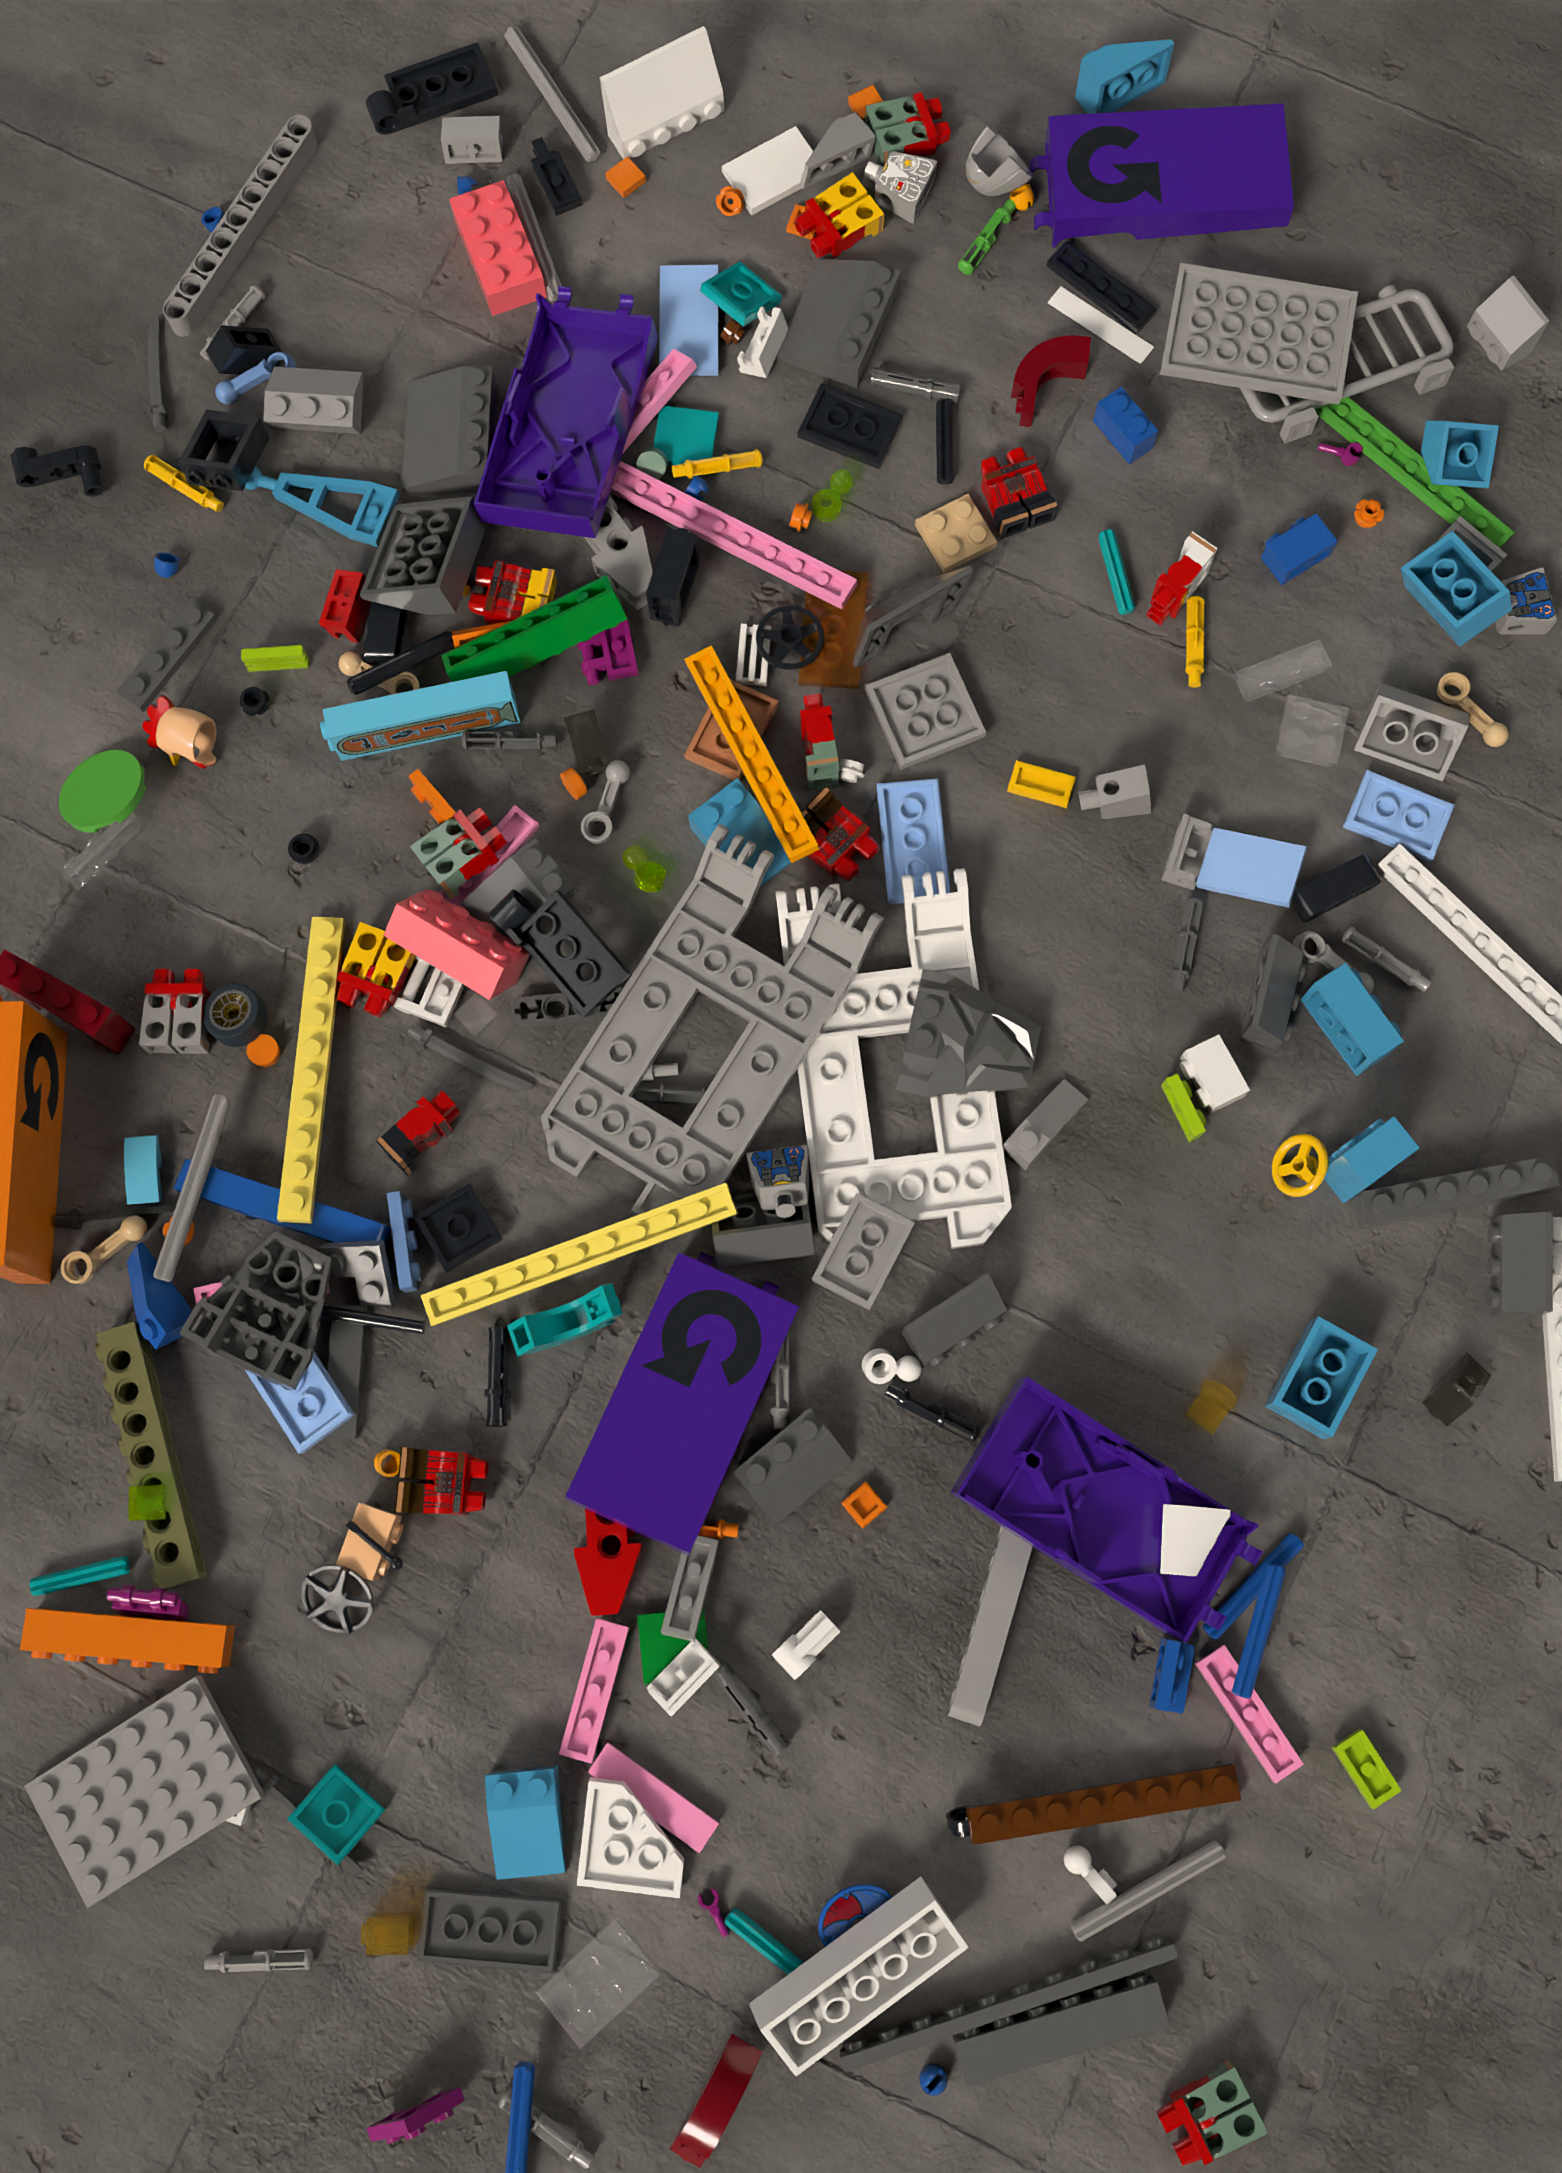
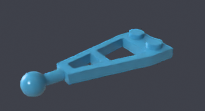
M257 467L254 468L244 487L248 490H255L259 487L273 490L272 494L276 500L352 540L378 547L393 507L397 504L400 496L397 489L370 481L280 473L279 478L275 479L262 475V472ZM289 487L314 489L308 503L288 493ZM328 491L364 494L352 525L320 510Z

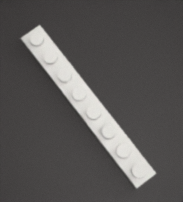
M1401 844L1394 848L1375 869L1562 1044V996Z
M1553 1217V1312L1542 1315L1554 1482H1562V1217Z

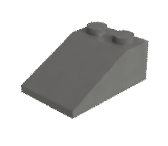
M534 838L510 856L461 903L472 917L493 925L497 932L510 937L494 922L490 916V911L512 889L520 892L538 910L556 891H561L569 900L574 896L575 886L538 840Z

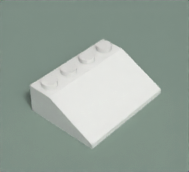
M704 26L600 77L608 136L623 159L626 157L629 159L638 157L644 151L658 144H664L670 138L682 132L690 131L694 126L708 119H713L724 112L723 89L707 30Z

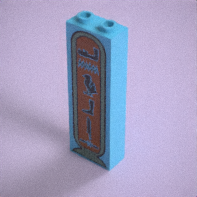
M503 671L323 709L325 721H320V728L324 740L328 741L331 752L336 751L340 760L343 761L462 736L465 731L481 732L520 724L521 722L516 697L508 673Z

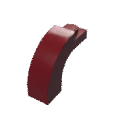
M1076 335L1055 337L1040 343L1027 353L1015 373L1011 398L1017 399L1015 413L1021 414L1019 426L1031 427L1036 393L1043 384L1055 378L1085 380L1091 337Z
M731 2034L720 2052L700 2096L674 2138L669 2150L679 2155L686 2162L701 2168L704 2161L710 2157L734 2114L762 2055L760 2050Z

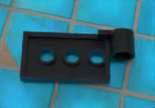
M476 42L385 74V81L390 92L386 90L376 91L369 95L365 104L375 130L379 134L387 135L499 95L480 46ZM459 75L468 76L463 82L454 80ZM433 84H439L442 86L437 91L428 90V88ZM408 93L415 95L413 99L408 101L401 99L403 95Z
M512 889L490 911V916L494 922L510 936L517 946H523L583 1017H588L631 975V972L561 891H556L536 910L526 897ZM545 916H549L553 921V929L548 934L544 933L540 927L541 920ZM566 939L570 940L574 947L573 953L569 957H565L560 950L561 943ZM585 963L591 964L594 969V975L589 981L584 980L581 976V967Z

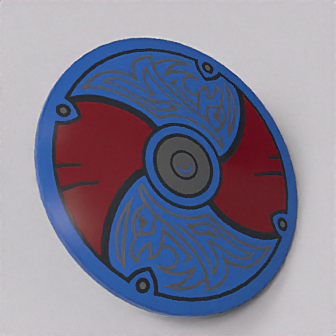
M870 1884L853 1885L836 1893L825 1904L819 1916L818 1933L823 1945L826 1947L890 1900L892 1895L883 1888Z

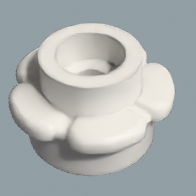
M840 759L839 779L857 783L858 778L865 776L862 773L864 765L853 760Z

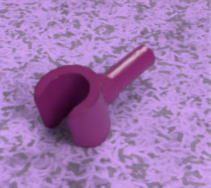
M1320 442L1318 450L1335 454L1341 457L1344 465L1352 466L1360 459L1353 455H1359L1363 447L1359 443H1351L1345 449Z
M711 1888L715 1896L714 1903L710 1906L706 1905L701 1893L698 1895V1903L702 1908L709 1910L723 1938L728 1936L730 1932L718 1906L720 1894L716 1889Z

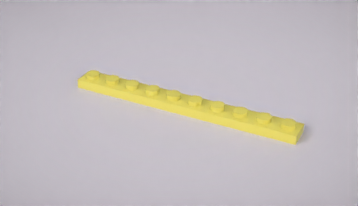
M312 917L277 1214L279 1222L312 1224L339 985L337 976L341 967L345 921L343 918Z
M723 1183L421 1295L430 1325L436 1326L737 1215L738 1212L728 1184Z

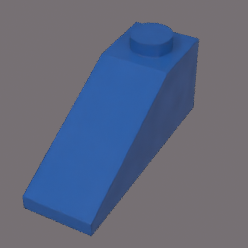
M143 1242L136 1245L128 1258L127 1266L137 1325L143 1337L149 1340L156 1350L183 1337L179 1332L190 1316L192 1309L172 1282L162 1281L154 1277L153 1274L157 1261Z

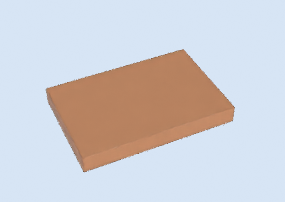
M730 679L762 739L779 706V700ZM708 707L684 754L685 759L732 780L738 778L741 782L744 773Z

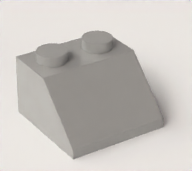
M1512 276L1475 310L1467 328L1472 338L1478 341L1487 352L1489 360L1503 371L1531 354L1550 321L1515 276Z

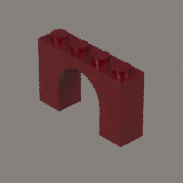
M5 949L1 953L0 986L32 1007L40 1011L44 1009L94 1042L117 1055L121 1053L136 1028L109 1007Z

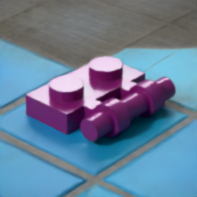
M628 619L614 628L606 629L592 636L591 639L585 642L577 643V648L582 652L583 662L581 663L582 673L586 675L588 685L599 684L598 673L607 670L609 681L639 675ZM602 645L604 657L595 658L593 648Z
M123 1585L122 1588L109 1587L107 1592V1600L113 1601L112 1608L120 1615L187 1621L189 1607L180 1600L178 1593L166 1592L165 1588L154 1587L152 1590L136 1589L134 1585Z

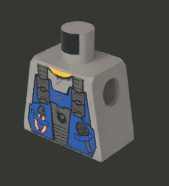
M1538 568L1502 580L1503 585L1510 591L1512 610L1495 622L1497 632L1501 635L1547 634L1557 622V617L1544 568Z
M807 1145L746 1153L750 1180L761 1209L765 1211L775 1209L779 1217L787 1218L795 1213L796 1206H804L808 1203L810 1164Z

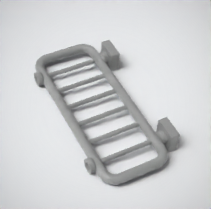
M1389 285L1379 292V299L1356 307L1354 320L1366 318L1393 368L1372 375L1351 337L1350 349L1366 378L1347 385L1344 383L1341 399L1418 371L1420 373L1414 387L1419 395L1446 386L1454 370V366L1449 359L1453 353L1454 344L1443 321L1425 293L1415 289L1397 292L1394 285ZM1411 301L1419 305L1441 344L1440 351L1425 355L1398 307L1399 304ZM1392 307L1420 358L1399 365L1371 314ZM1240 388L1251 411L1258 419L1268 423L1285 420L1280 431L1284 444L1311 435L1318 420L1315 409L1330 404L1310 399L1291 404L1286 395L1279 394L1285 407L1272 411L1262 405L1255 390Z

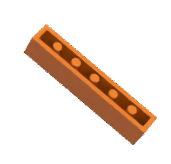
M26 1608L20 1650L32 1651V1658L52 1659L53 1653L65 1654V1661L85 1662L86 1656L98 1657L97 1663L118 1665L119 1659L131 1660L132 1667L151 1668L152 1662L165 1663L164 1669L184 1671L185 1665L198 1666L197 1672L218 1674L219 1668L230 1666L235 1625L46 1608Z

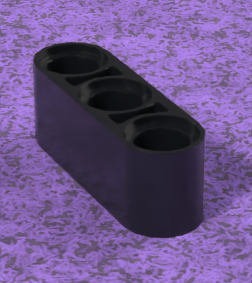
M371 601L364 647L365 663L377 665L401 653L407 610Z
M1362 854L1296 888L1291 904L1301 921L1307 923L1373 889L1382 882V879L1367 854Z

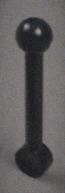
M349 1520L346 1526L390 1563L392 1570L397 1571L402 1568L403 1561L401 1558L393 1557L354 1521Z

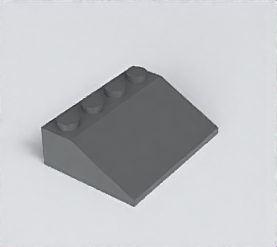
M818 259L775 360L857 389L899 294L901 270L869 260Z
M461 366L408 381L402 477L403 492L477 493L495 435L497 383L492 366Z
M473 496L394 505L361 590V598L426 615L456 613L488 524L481 521L474 505L475 500Z

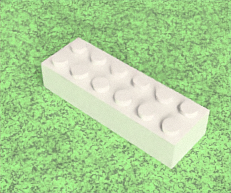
M919 1877L750 2002L749 2006L760 2031L793 2074L798 2076L969 1947L922 1877Z

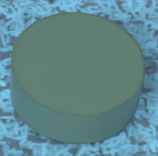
M657 448L645 449L637 460V469L657 480L664 475L668 467L666 455Z

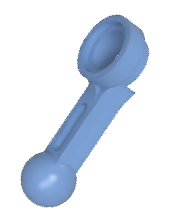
M285 352L273 353L267 361L263 359L257 366L231 381L224 380L219 382L215 389L216 397L223 404H232L238 399L239 395L270 379L274 366L278 361L285 360L284 367L297 368V364Z

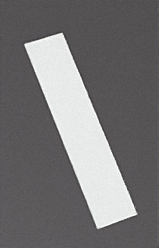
M1062 286L1048 301V304L1140 364L1154 348V346Z

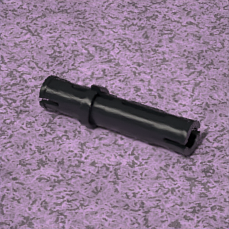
M494 1326L488 1328V1389L484 1390V1397H487L486 1427H507V1398L511 1397V1390L508 1389L509 1330L508 1327Z

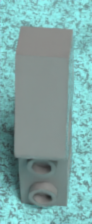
M609 495L601 523L608 522L610 524L606 527H599L596 539L584 538L596 553L591 558L596 575L599 578L607 575L615 592L638 611L648 604L646 591L653 573L644 529L640 526L634 530L626 517L621 518L616 512L618 510L616 503ZM617 545H626L622 550L614 549Z

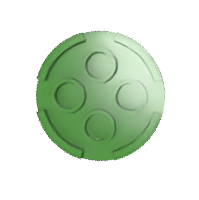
M108 750L86 759L72 771L62 786L59 795V810L62 817L73 828L86 833L99 832L100 828L108 826L115 821L121 823L137 808L145 793L143 765L132 754L123 750Z

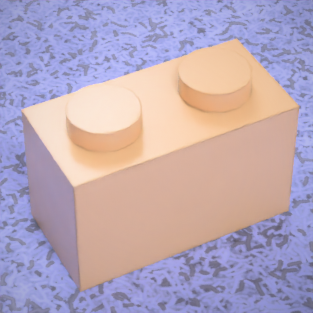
M358 1503L352 1519L387 1552H390L393 1543H398L404 1527L403 1524H400L402 1516L364 1503ZM350 1529L348 1530L336 1564L354 1570L365 1579L379 1581L381 1575L386 1576L390 1563Z

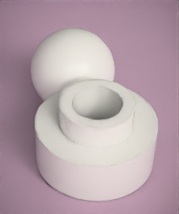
M881 1348L869 1351L862 1360L864 1374L875 1384L886 1383L895 1374L903 1381L912 1382L918 1379L922 1372L921 1363L916 1357L907 1355L895 1361L890 1352ZM882 1360L880 1366L873 1367V1364L876 1361Z
M1074 1845L1066 1850L1064 1854L1066 1868L1073 1874H1081L1106 1905H1108L1117 1896L1113 1891L1117 1886L1115 1881L1104 1869L1098 1873L1092 1867L1091 1855L1085 1847Z

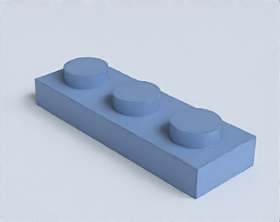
M400 1191L387 1193L399 1289L405 1293L418 1291L417 1282L422 1280L419 1262H414L413 1250L417 1249V1238L415 1231H410L409 1218H413L411 1200L406 1199Z

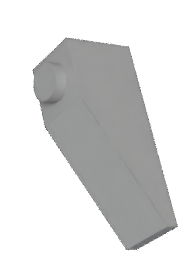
M856 112L845 117H839L831 124L805 163L800 182L802 189L808 188L870 158L876 135Z
M1063 1079L1007 1139L1003 1145L1004 1153L1026 1171L1089 1099Z

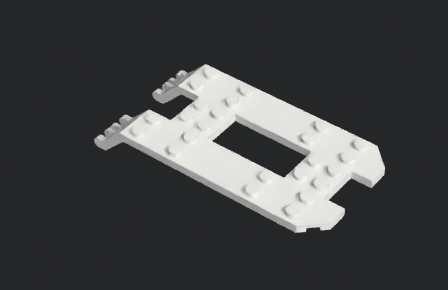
M965 868L953 871L957 892L946 893V878L943 871L936 872L938 894L933 895L930 872L923 873L922 883L926 896L914 897L913 876H901L911 967L856 974L798 1067L818 1232L829 1242L832 1241L856 1193L911 1221L947 1217L951 1249L984 1245L1012 1208L995 1092L976 1091L968 1092L967 1095H957L956 1093L930 1098L937 1152L874 1160L858 1039L909 1032L923 969L954 975L979 990L970 931L968 884ZM832 884L829 886L837 890L838 895L827 912L836 916L841 905L839 884ZM810 887L813 910H807L804 888H799L796 890L800 911L788 913L787 892L785 890L775 891L784 967L802 940L820 898L817 887Z

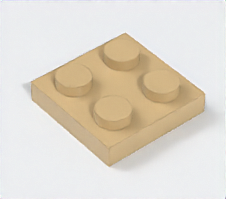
M969 494L915 520L917 530L944 574L997 547L995 537Z

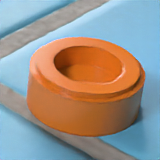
M568 768L560 773L565 788L574 799L578 800L587 794V787L575 769Z
M261 1034L256 1040L247 1045L246 1052L251 1062L258 1067L266 1068L278 1061L281 1049L273 1037Z

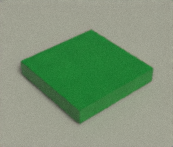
M703 1608L696 1639L709 1651L705 1608ZM666 1612L637 1615L644 1685L650 1684L691 1642L662 1635L661 1628Z

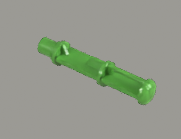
M1008 199L1002 208H998L995 211V214L979 236L976 237L963 258L958 262V268L963 274L971 275L987 251L990 250L996 240L993 232L1000 222L1007 224L1011 221V214L1016 209L1013 200ZM976 244L978 248L969 261L963 260L973 245ZM980 250L985 251L973 268L971 265L973 259Z

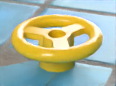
M1296 1134L1286 1139L1277 1149L1272 1161V1177L1277 1188L1284 1194L1292 1197H1302L1316 1190L1323 1182L1328 1170L1329 1159L1324 1144L1317 1137L1310 1134ZM1301 1143L1298 1154L1292 1159L1291 1163L1282 1165L1286 1153L1293 1146ZM1312 1146L1316 1150L1318 1158L1309 1155ZM1294 1174L1299 1179L1306 1181L1307 1184L1301 1187H1292L1285 1182L1283 1177Z

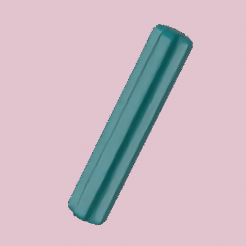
M1113 529L1103 530L1099 533L1098 539L1118 612L1121 615L1131 614L1136 606L1116 533Z
M120 1556L34 1577L29 1581L30 1592L33 1596H39L125 1575L130 1572V1562L127 1556Z
M734 1907L725 1918V1924L787 1975L804 1963L803 1960L738 1908Z

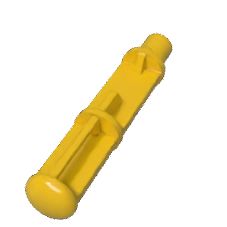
M754 449L752 452L733 455L723 454L720 457L695 461L686 460L683 464L672 465V474L674 478L687 476L690 479L693 476L723 471L727 473L730 470L756 466L759 468L762 465L763 459L761 452L758 449Z
M149 455L145 459L144 469L185 494L202 507H209L217 513L223 509L224 502L217 499L211 490L203 486L189 484L181 471L162 461L156 455Z
M1191 596L1186 600L1185 672L1188 674V686L1193 688L1201 686V674L1204 672L1205 601L1200 596Z

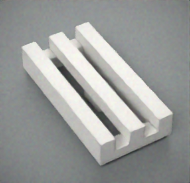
M741 624L736 682L742 685L766 687L768 662L763 657L760 679L755 678L757 658L756 631L758 625L753 624V627H747V624ZM765 625L763 629L771 630V626ZM747 635H752L748 678L743 677L746 639ZM764 638L763 647L769 655L771 640Z

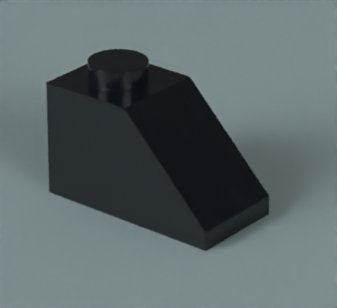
M221 325L206 352L219 374L241 375L257 366L263 359L267 361L270 355L282 352L269 329Z

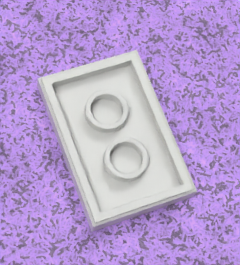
M795 126L722 165V173L733 189L738 188L743 193V203L752 216L802 189L800 182L804 166L813 150Z

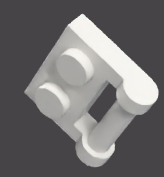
M416 956L415 959L418 960L402 997L397 998L394 1007L404 1013L412 1014L447 1027L465 985L435 968L419 1005L413 1003L428 967L433 966Z

